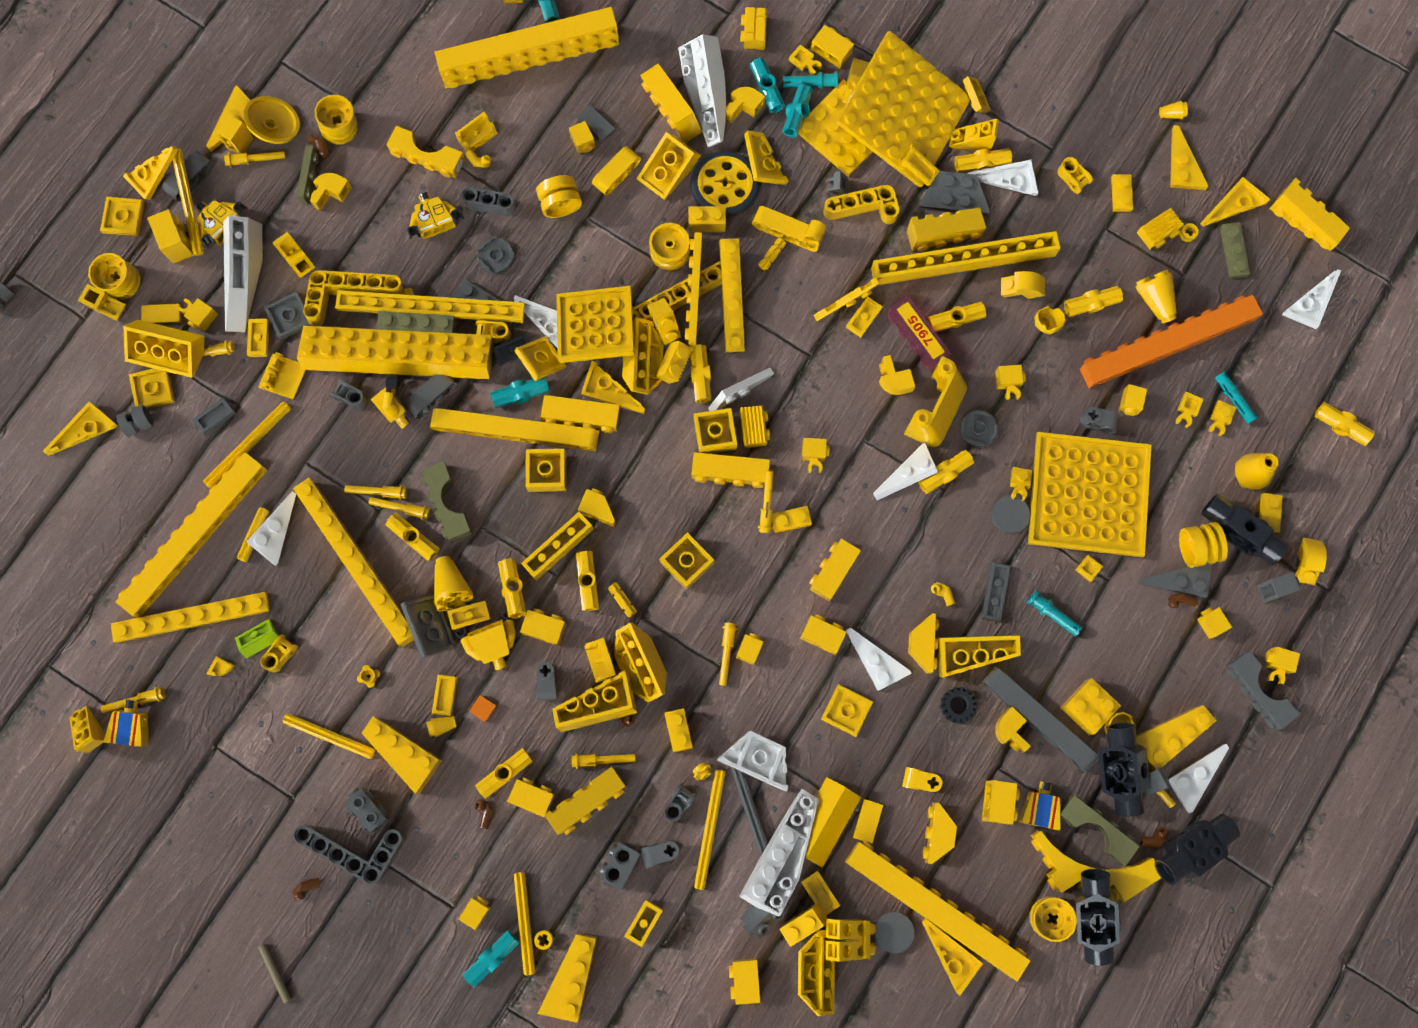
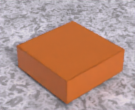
M479 695L469 712L482 721L487 722L497 706Z

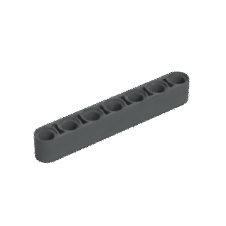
M994 667L984 678L982 683L1009 708L1013 707L1027 720L1026 722L1080 770L1087 773L1097 762L1099 756L999 668Z

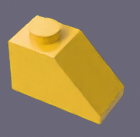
M594 488L592 490L586 489L578 512L615 527L614 517L605 496L602 495L603 492Z

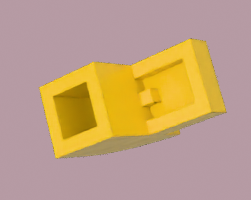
M740 87L731 93V102L726 107V120L732 123L742 110L754 118L765 105V96L751 87Z
M335 173L322 174L313 181L317 190H314L311 194L310 202L314 208L321 211L330 196L343 202L352 186L347 179Z
M288 232L272 242L300 278L315 268Z
M1015 272L1014 276L1001 278V296L1006 298L1023 295L1027 299L1045 296V278L1035 272Z
M89 284L86 285L78 299L79 302L117 322L127 306Z
M891 355L884 356L881 364H879L880 372L882 375L884 374L879 380L881 387L893 395L913 392L915 384L911 370L895 372Z
M1303 538L1297 552L1300 563L1295 576L1300 583L1315 585L1320 572H1324L1326 566V547L1322 541Z
M1013 707L1008 708L999 717L995 726V733L1001 744H1005L1009 740L1010 747L1016 752L1020 751L1022 753L1026 752L1031 746L1017 731L1027 720Z

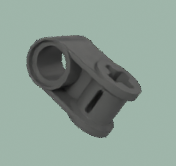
M342 379L337 380L338 384L335 389L329 393V396L356 410H362L368 404V399L362 391ZM361 396L358 402H354L356 397Z
M1090 407L1080 417V423L1085 428L1108 434L1117 432L1119 413L1117 411Z
M543 662L538 665L536 671L537 700L557 699L555 668L552 664ZM544 666L551 670L547 677L541 673V670H544Z
M680 783L664 810L665 818L670 822L678 821L697 796V793H692L683 787L684 784ZM669 808H677L679 815L676 818H670L667 814Z
M669 840L640 848L645 868L675 859L680 852L679 844L676 841ZM668 845L676 848L673 855L670 852L666 853L665 850L668 848Z

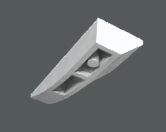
M702 34L678 49L684 84L707 146L712 147L723 142L726 117V88L719 39L715 36Z
M228 216L223 221L225 331L245 333L263 261L262 224L248 217Z
M803 789L800 790L761 855L739 897L755 907L774 915L780 916L800 878L819 801L818 798Z

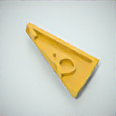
M238 86L234 87L206 145L211 152L223 143L216 134V130L227 114L232 117L238 116L244 120V109L250 99Z
M1174 125L1172 128L1170 187L1206 190L1208 184L1180 127Z
M171 146L162 150L160 155L151 157L143 162L142 165L135 167V170L131 173H125L123 177L145 200H151L178 148Z
M1242 177L1200 224L1204 227L1265 205L1270 198Z
M873 278L865 286L858 287L835 301L832 305L814 314L813 316L816 321L821 320L845 305L849 308L857 303L856 299L859 297L864 299L871 295V290L879 284L877 278Z
M591 361L581 396L608 404H616L621 408L645 414L646 409L640 402L627 393L595 361Z
M88 402L43 452L48 456L117 428L118 425L95 405Z
M924 918L922 924L956 993L961 995L983 963Z

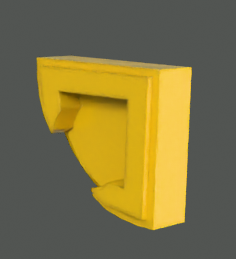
M216 656L206 674L223 676L229 673L235 665Z

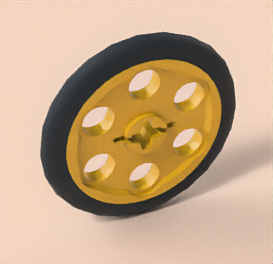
M719 151L706 156L696 165L691 177V190L697 203L700 206H726V216L735 215L746 210L755 201L760 188V182L753 179L750 161L746 157L730 151ZM724 163H730L732 165V168L730 170H724L722 168V165ZM710 169L714 170L716 174L713 177H707L705 172ZM745 173L747 178L739 180L737 174ZM724 180H727L728 183L726 187L723 186ZM708 186L714 189L711 194H706L703 190ZM741 189L745 192V195L737 197L735 192ZM724 196L729 201L727 204H720L718 199Z

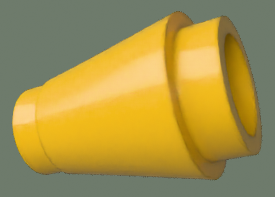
M1178 101L1160 107V118L1183 119V117H1187V102Z
M454 716L431 718V721L426 722L430 737L435 736V738L457 727Z

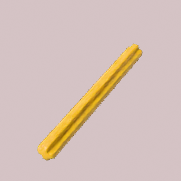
M178 148L173 158L174 169L193 255L200 256L204 252L203 246L200 241L201 237L182 151Z
M281 402L203 480L204 484L209 488L215 485L222 478L224 472L232 468L237 457L245 452L248 453L291 410V407L286 402Z
M717 769L714 774L694 885L696 889L704 890L725 779L724 770Z

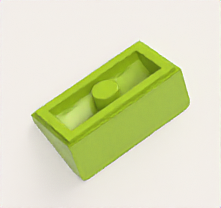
M268 619L237 636L235 640L239 652L245 658H249L272 645L279 634L272 621Z

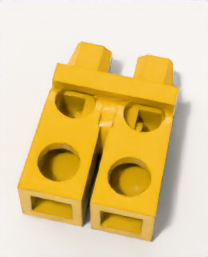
M826 919V938L839 939L841 941L825 940V960L841 962L870 959V955L875 954V945L870 943V935H874L876 932V925L867 920Z

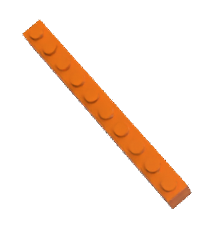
M1243 295L1235 299L1234 303H1223L1214 311L1208 309L1201 313L1202 316L1197 318L1191 316L1180 325L1177 322L1170 325L1165 331L1160 329L1153 332L1148 338L1142 336L1131 345L1125 343L1119 346L1116 351L1111 352V350L1102 353L1099 358H1088L1084 361L1080 371L1090 389L1254 322L1263 313L1253 295L1248 297Z

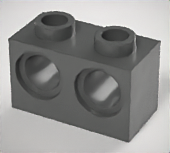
M1293 572L1257 585L1264 603L1300 591V582Z
M619 842L618 845H613L609 853L612 857L609 863L604 862L599 873L602 874L601 880L622 890L641 853ZM621 850H626L629 853L628 861L622 862L619 859L618 854ZM612 868L620 872L617 880H612L609 877V871Z

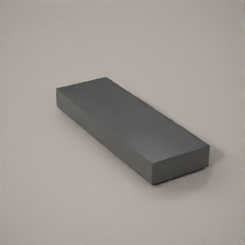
M995 562L991 563L981 619L1001 623L1011 566Z

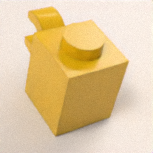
M198 298L193 304L188 299H184L188 304L187 308L182 309L178 306V310L185 314L184 317L188 320L187 324L195 330L200 328L205 332L218 316V313Z
M1022 365L999 366L995 371L997 389H1006V400L1010 399V393H1014L1016 400H1018L1021 396L1018 388L1025 382V371H1022Z
M803 438L802 461H810L808 465L809 473L812 471V466L819 468L818 473L822 472L823 466L821 462H824L826 456H829L830 445H826L827 439Z
M1280 647L1268 650L1265 656L1266 668L1274 670L1269 673L1268 681H1273L1274 676L1277 675L1279 678L1278 684H1283L1285 682V673L1291 674L1296 672L1300 653Z

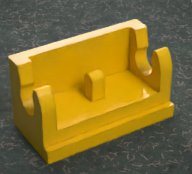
M485 112L455 132L459 144L466 152L468 150L475 151L498 134L493 122L489 121Z
M601 638L585 644L584 647L596 683L614 678L616 673L605 639Z

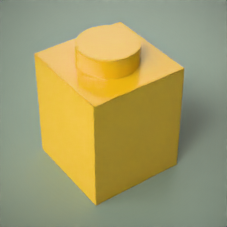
M586 121L569 127L570 137L579 154L588 153L595 148V141Z
M1128 384L1123 390L1119 411H1123L1124 414L1129 416L1138 415L1143 410L1147 389Z
M1209 607L1201 612V617L1197 618L1209 639L1232 628L1220 607L1216 609Z
M752 633L749 636L745 634L736 658L754 665L763 645V641L760 640L761 637Z
M478 896V898L472 897L458 920L477 930L491 909L487 905L489 902L481 896Z

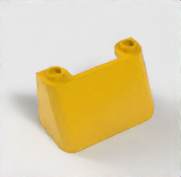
M943 356L931 377L937 381L936 390L942 392L933 412L925 409L916 411L904 435L925 443L930 447H937L944 440L967 391V384L955 363Z

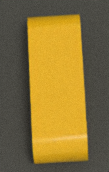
M628 146L623 147L596 174L592 184L605 196L609 195L638 166L641 157Z

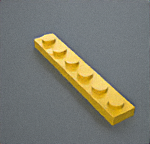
M695 232L694 239H690V250L694 251L693 257L689 256V268L693 269L692 274H688V286H691V292H687V304H690V310H686V322H689V328H685V340H688V346L695 347L702 233Z
M720 239L725 353L744 352L739 239Z

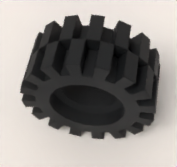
M955 687L943 695L940 701V708H942V715H945L947 720L957 724L971 720L976 714L975 711L978 709L976 705L977 699L974 698L975 695L969 692V689ZM955 698H962L965 701L966 709L964 712L957 713L952 709L951 704Z

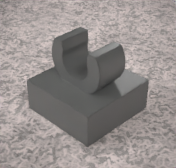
M841 171L834 172V178L828 179V182L833 184V187L827 190L832 194H848V178Z

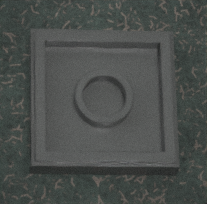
M298 291L264 307L280 340L302 331L303 326H311L304 315V302Z

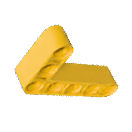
M314 271L309 278L304 315L309 325L321 326L325 321L329 295H337V290L403 295L404 288L400 278L396 275Z

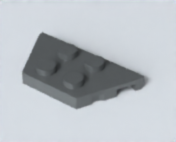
M940 171L918 204V207L950 211L980 208L982 214L990 213L979 179L974 174Z

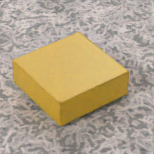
M1086 555L1075 570L1091 582L1103 566L1090 555Z

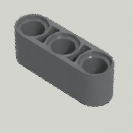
M199 151L192 152L184 160L190 192L213 167V162ZM174 171L163 183L162 190L174 200L180 202L181 196Z
M466 187L461 192L464 205L470 210L504 216L513 215L516 211L514 199L508 193L475 187ZM474 196L473 200H467L468 197ZM488 199L493 200V201H492L491 203H489V204H486V203H485V201L488 200ZM507 202L511 203V204H510L509 206H507V207H504V206H503L504 203H507Z
M435 374L409 396L403 406L415 419H419L423 413H427L436 405V401L443 399L452 387L455 388L457 382L452 377Z

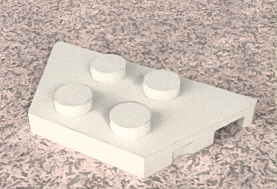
M748 731L717 760L778 789L788 790V785H786V747L752 731Z

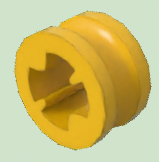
M1188 223L1180 230L1179 236L1184 242H1192L1199 233L1198 227ZM1187 230H1189V232H1190V233H1193V234H1192L1191 236H1189V233H1185V232H1186Z
M547 930L538 932L534 939L536 947L542 950L549 948L553 943L552 933ZM546 934L549 943L548 945L545 943L543 946L538 938L540 935L543 937Z

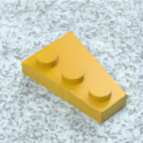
M747 130L744 136L754 181L786 185L789 180L787 176H783L779 161H775L772 155L773 150L764 133Z

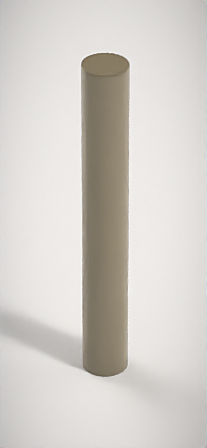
M267 945L260 946L258 949L285 1004L292 999Z

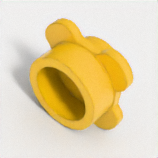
M364 665L357 676V681L365 683L367 687L372 688L375 686V680L380 676V671L371 669L369 665Z
M705 762L700 763L693 770L694 778L697 781L705 780L710 776L712 767Z

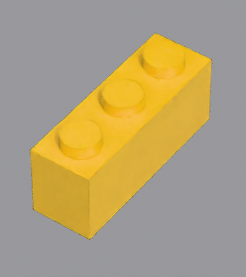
M842 538L839 543L836 541L833 543L829 550L832 552L829 559L824 558L819 566L822 569L819 575L814 574L809 582L812 585L810 590L829 602L861 551Z

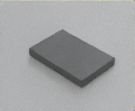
M434 595L400 604L421 658L457 648L444 613L437 611Z

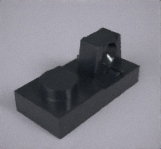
M523 334L497 345L491 350L497 363L501 366L518 359L519 357L515 353L516 348L530 342L526 335Z

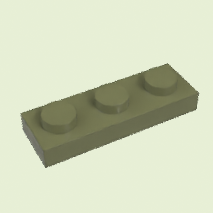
M306 145L296 194L301 204L309 203V198H311L313 193L312 182L316 179L315 166L319 163V154L314 146Z
M1241 223L1222 224L1220 231L1229 279L1248 277L1250 271Z

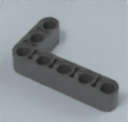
M310 825L297 827L294 831V839L300 845L363 882L376 884L383 880L405 842V834L398 829L387 831L370 860ZM304 829L309 832L307 840H304L301 836ZM393 833H396L399 837L396 844L390 841ZM321 839L326 842L324 850H321L318 846ZM338 849H341L343 852L341 860L335 857ZM382 851H386L388 854L386 862H382L380 859ZM355 859L360 861V868L358 870H355L352 866ZM372 869H375L378 873L375 880H372L369 876Z

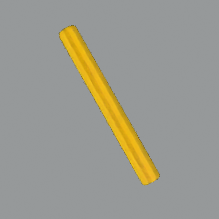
M287 713L283 718L284 724L368 759H372L375 754V749L294 715Z
M517 872L514 874L523 971L524 975H533L535 973L526 877L524 872Z

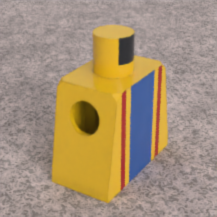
M126 699L124 710L112 712L104 743L139 747L149 745L148 714L146 712H137L138 700Z
M1040 781L1038 793L1028 792L1018 820L1019 823L1060 830V797L1050 795L1051 783Z

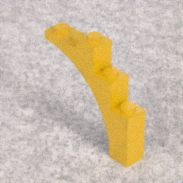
M1036 831L1031 834L1033 839L1031 843L1037 851H1041L1044 856L1042 859L1049 869L1052 868V871L1046 874L1049 878L1047 880L1049 886L1054 891L1057 890V892L1062 893L1080 882L1078 886L1081 890V872L1096 868L1077 863L1062 854L1049 842L1042 831ZM1149 857L1130 866L1118 869H1102L1110 873L1111 891L1117 893L1119 901L1126 902L1161 879L1155 869L1154 858Z

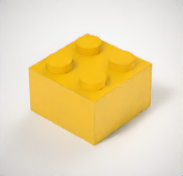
M167 209L148 217L160 251L173 264L194 256L190 238H187L185 234L188 232L183 221L180 222L177 214L173 215Z
M731 408L693 414L699 453L715 454L737 450Z
M526 449V489L528 492L566 491L565 449Z
M688 532L659 559L666 570L686 590L714 565V559Z
M1090 678L1085 680L1060 708L1088 735H1094L1121 705L1094 679Z
M995 780L986 781L982 821L1013 825L1018 816L1015 803L1019 800L1020 789L1017 788L1016 783Z

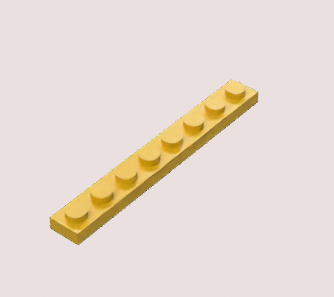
M261 592L111 623L113 642L120 643L270 612L267 592Z

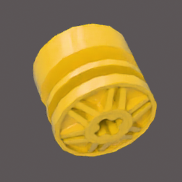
M328 95L317 103L315 118L323 138L333 144L350 142L358 132V122L351 102L340 95Z
M104 253L97 256L89 267L88 276L91 284L116 300H125L132 297L140 287L141 277L139 271L132 264L114 253Z
M1212 522L1208 525L1202 524L1200 528L1192 526L1180 530V550L1188 567L1194 568L1206 565L1207 562L1213 564L1226 560L1228 554L1227 541L1219 523Z
M1044 897L1033 904L1030 911V924L1040 937L1051 942H1061L1068 939L1074 933L1077 917L1073 907L1067 901L1056 897ZM1049 913L1056 915L1054 918L1055 923L1047 922Z

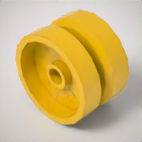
M559 175L541 182L536 188L538 199L541 201L543 215L548 218H560L570 215L582 206L580 194L577 192V184L572 176Z
M664 223L656 227L651 233L649 239L650 255L656 266L663 270L671 271L685 265L690 255V240L688 233L683 227L675 223Z

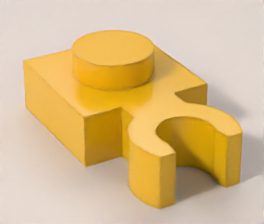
M799 45L789 57V61L801 71L807 68L810 75H816L813 67H817L820 70L822 68L821 62L813 61L814 54L802 45Z
M1185 392L1177 409L1182 414L1176 418V424H1179L1181 419H1185V427L1188 428L1192 424V417L1198 415L1204 399Z
M1218 400L1210 418L1215 423L1209 427V432H1213L1215 427L1220 430L1218 436L1223 435L1226 430L1225 425L1231 424L1237 407Z
M1018 467L1012 468L1010 487H1014L1011 494L1012 499L1016 497V493L1022 495V501L1026 499V490H1029L1031 486L1032 470Z

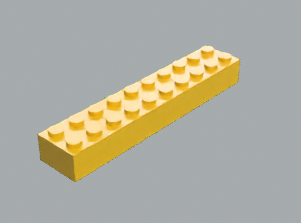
M612 7L446 48L434 53L444 86L447 89L456 88L466 83L472 84L482 79H491L501 74L507 75L517 70H526L533 66H543L548 62H558L568 57H578L581 54L593 53L603 48H613L619 45V39Z
M303 326L297 360L302 370L434 376L435 374L454 378L490 379L493 358L491 349L494 345L491 335Z

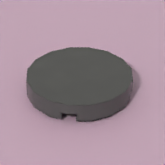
M489 238L478 249V262L482 269L488 273L502 274L508 271L514 263V250L505 239Z
M974 410L963 417L959 432L962 439L968 445L982 448L994 441L998 433V425L990 413L984 410Z
M1005 496L999 499L993 506L991 512L992 522L1003 533H1018L1029 523V507L1019 497L1012 499L1011 496Z
M887 912L880 916L875 923L876 932L874 937L877 944L883 950L896 954L904 952L911 946L915 931L912 922L907 916L900 912Z

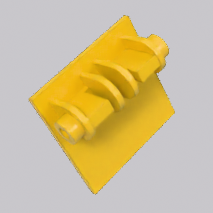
M276 352L272 354L258 388L294 400L306 370H302L299 362L282 357V354Z

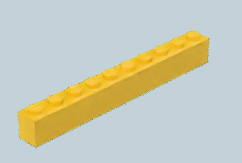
M1057 231L874 260L871 271L873 278H877L878 285L1055 257L1060 250Z
M246 452L238 456L232 468L224 472L219 483L211 487L206 498L198 502L193 513L185 517L184 523L180 528L172 532L171 538L167 543L159 547L158 553L153 559L146 562L145 568L140 574L132 578V583L127 589L119 593L118 599L115 602L133 617H142L268 470Z
M307 478L293 488L397 644L401 647L408 645L414 638L404 613L312 479Z
M857 842L845 863L1018 982L1030 962L1026 958V952L1018 947L1014 950L1008 945L1010 941L1001 935L997 938L991 934L993 930L984 923L981 926L974 922L976 919L974 916L966 911L964 914L958 911L957 908L959 906L949 899L947 902L940 898L942 894L931 888L930 891L923 886L924 882L916 876L912 879L906 875L908 871L897 864L895 867L890 864L891 859L883 853L877 855L873 852L874 847L867 842Z

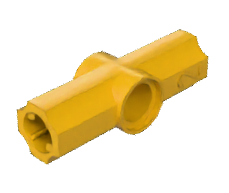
M1009 148L993 151L980 149L973 154L955 156V170L957 173L1012 164V153Z
M1118 286L1101 291L1098 289L1091 290L1080 297L1066 300L1064 302V310L1069 317L1085 312L1095 313L1106 306L1122 302L1123 293Z
M982 302L964 307L956 306L950 311L929 316L927 318L928 326L932 333L949 328H959L963 324L986 318V309ZM953 315H959L961 320L954 319Z
M697 344L696 347L691 346L693 349L690 355L692 363L691 379L694 384L695 402L707 403L711 401L710 366L707 361L706 345Z
M1323 402L1315 412L1314 417L1330 425L1333 432L1340 436H1348L1363 446H1366L1374 436L1375 431L1358 422L1355 415L1346 411L1341 412L1326 402Z
M964 450L950 460L943 461L936 466L937 473L918 481L920 488L928 494L942 484L949 483L959 473L975 463L973 457Z
M395 512L387 519L385 525L428 562L437 556L440 549L398 513ZM411 533L417 534L414 541L408 540Z
M582 551L576 553L582 611H594L599 609L593 552ZM585 577L593 579L592 583L588 586L582 584Z
M512 558L499 561L498 567L503 586L502 595L506 601L508 616L512 619L525 616L526 609L521 590L523 584L519 579L516 561ZM508 586L514 587L516 591L510 590Z
M522 748L503 764L498 765L494 771L475 786L486 799L534 761L525 749ZM502 768L509 770V776L506 779L500 777L499 773Z

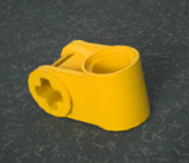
M1073 157L1065 158L1058 168L1059 177L1076 194H1079L1084 186L1093 182L1091 174ZM1065 166H1068L1071 171L1067 170Z
M476 321V334L491 335L493 343H504L512 337L508 326L504 322ZM506 330L504 335H498L499 331Z
M279 635L262 656L261 666L270 672L280 671L285 663L295 654L298 645H293L286 640L285 635ZM275 658V665L273 667H269V660Z
M906 767L902 787L936 792L941 789L942 780L936 774ZM932 777H934L937 786H933L931 789V785L927 784V781L932 780Z

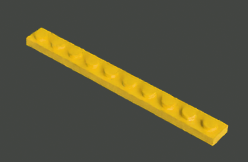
M337 290L335 308L337 311L366 313L386 311L454 315L457 319L523 323L525 303Z

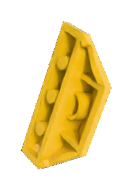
M636 317L633 320L635 355L623 356L622 377L631 391L648 395L662 381L655 375L663 359L664 345L654 328L653 322Z
M633 622L616 630L614 657L621 672L625 670L629 674L633 693L643 698L646 702H651L664 695L667 672L651 637Z
M818 930L798 952V995L817 1016L834 1015L835 961L825 960V940L835 941V939L826 938V930Z

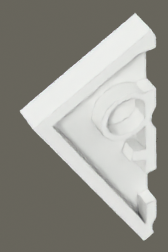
M1031 160L967 172V174L977 175L981 183L1033 196L1038 195Z
M1337 269L1285 310L1282 315L1317 329L1341 270Z
M515 295L514 302L525 303L524 313L558 349L557 311Z
M768 368L722 390L708 409L710 411L720 410L737 398L746 396L751 389L773 376L774 372L771 368Z
M923 443L873 493L876 500L882 499L938 472L926 444Z
M293 491L246 541L275 566L280 558L296 493Z
M852 628L846 630L877 691L912 674L909 669Z
M1227 744L1221 745L1168 778L1172 789L1188 813L1194 811L1229 749Z

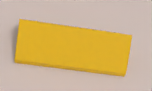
M827 777L816 795L819 801L805 858L822 868L861 799L860 796L845 786Z

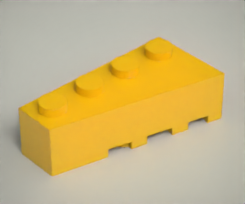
M659 63L640 75L643 83H641L646 93L650 92L654 105L658 104L660 113L668 119L669 126L677 132L683 142L687 143L702 133L694 112Z
M1295 178L1269 209L1276 216L1282 217L1289 222L1292 227L1302 231L1306 237L1312 238L1319 243L1322 248L1331 251L1339 244L1350 228L1333 212L1328 213L1326 205L1322 201H1315L1311 197L1312 192L1308 188L1304 190L1300 187V181Z
M974 208L959 210L955 215H952L950 212H944L938 217H933V214L925 215L924 219H918V216L911 217L906 232L912 252L917 250L918 252H923L934 246L940 248L947 243L953 242L956 244L964 241V239L980 238L985 232L986 225L981 209Z
M1020 636L938 638L939 677L942 678L1021 656Z
M624 670L614 678H609L597 687L590 688L580 696L573 697L553 708L556 728L560 732H565L637 713L629 674Z
M1204 705L1194 707L1136 735L1137 743L1147 748L1148 768L1151 771L1162 768L1217 721Z
M373 716L362 731L364 737L415 794L422 792L442 762L440 758L378 717Z
M610 767L592 780L589 785L579 789L570 799L562 801L552 812L548 811L544 816L557 835L563 833L568 835L576 829L574 825L580 820L584 823L592 817L591 812L595 809L600 811L605 808L610 798L614 797L617 799L624 794L623 789L626 785L614 768Z
M583 933L575 935L537 1014L578 1023L597 936Z

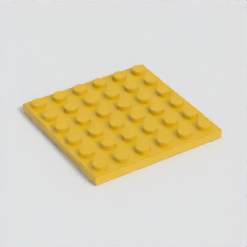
M888 31L835 123L915 185L922 187L924 183L901 162L909 150L915 147L935 165L971 99L958 85L894 33Z
M1037 432L1028 544L1145 557L1152 445Z

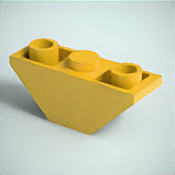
M993 119L954 129L950 136L949 147L972 152L980 149H991L997 137L999 120Z
M934 613L909 633L908 653L926 674L933 673V670L937 668V658H934V650L938 648V638H935V631H938L939 619H936V614Z
M87 706L81 710H76L69 717L73 745L76 752L89 753L104 742V730Z
M932 803V806H929L928 818L931 819L930 826H927L925 831V838L928 839L927 847L924 846L923 859L928 864H933L955 847L957 826L940 803Z

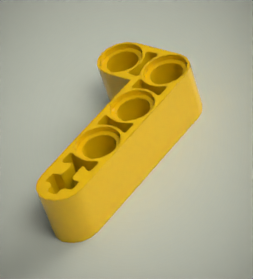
M882 185L828 198L824 205L823 214L827 219L835 220L879 210L882 221L885 224H893L897 220L900 210L894 189L889 185ZM886 194L889 198H883L881 195ZM868 198L872 202L867 203L863 199ZM850 202L854 204V206L849 207L846 205V203ZM892 211L894 215H888L886 212Z
M759 206L752 221V225L755 228L813 252L818 251L826 231V225L818 220H811L810 224H806L764 206Z

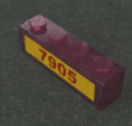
M908 295L889 307L888 319L892 324H896L899 328V334L903 339L906 338L908 340L911 350L919 355L920 361L926 369L928 368L930 372L935 370L942 356L950 359L951 352Z

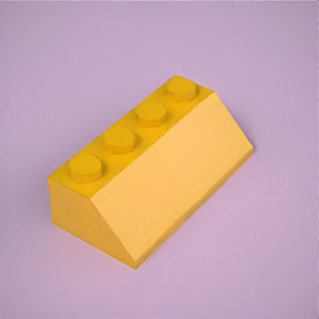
M135 320L123 326L125 362L191 378L195 376L204 355V335L141 320Z

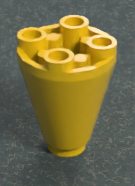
M1168 269L1155 274L1153 279L1149 276L1137 281V286H1135L1157 319L1161 320L1162 324L1176 319L1175 314L1177 313L1173 275Z
M1249 453L1242 456L1235 463V476L1240 486L1249 490L1265 488L1273 479L1278 467V458L1271 453Z
M449 556L439 557L435 561L434 603L437 611L443 612L466 606L473 599V592L454 561Z

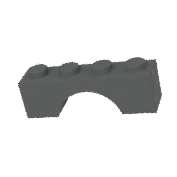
M1251 651L1243 652L1225 665L1228 669V675L1238 682L1241 692L1251 699L1253 707L1256 711L1261 712L1265 717V723L1274 730L1282 729L1300 716L1288 699L1274 700L1262 692L1258 682L1262 665Z

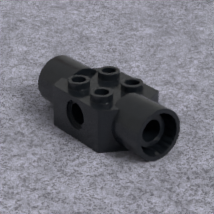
M1219 493L1211 498L1201 512V515L1209 521L1219 523L1228 542L1246 555L1260 557L1272 566L1282 558L1289 548V544L1274 534V530L1269 527L1266 521L1255 517L1251 510L1234 505Z
M1116 723L1108 725L1106 727L1108 747L1099 752L1102 791L1114 798L1116 815L1124 817L1142 815L1144 813L1142 793L1151 788L1147 748L1137 743L1135 724Z
M1219 814L1210 822L1202 820L1190 824L1164 843L1166 854L1154 863L1157 873L1170 885H1175L1184 877L1187 879L1200 877L1229 855L1227 846L1240 836L1238 826L1225 814Z
M1087 869L1081 872V891L1075 893L1078 943L1084 945V959L1087 963L1104 966L1114 961L1113 946L1120 943L1117 893L1111 891V879L1108 871Z

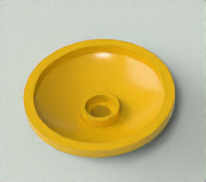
M260 96L250 100L245 106L243 113L244 123L248 130L257 138L268 143L283 144L291 141L298 134L300 128L299 117L296 111L285 101L271 96Z

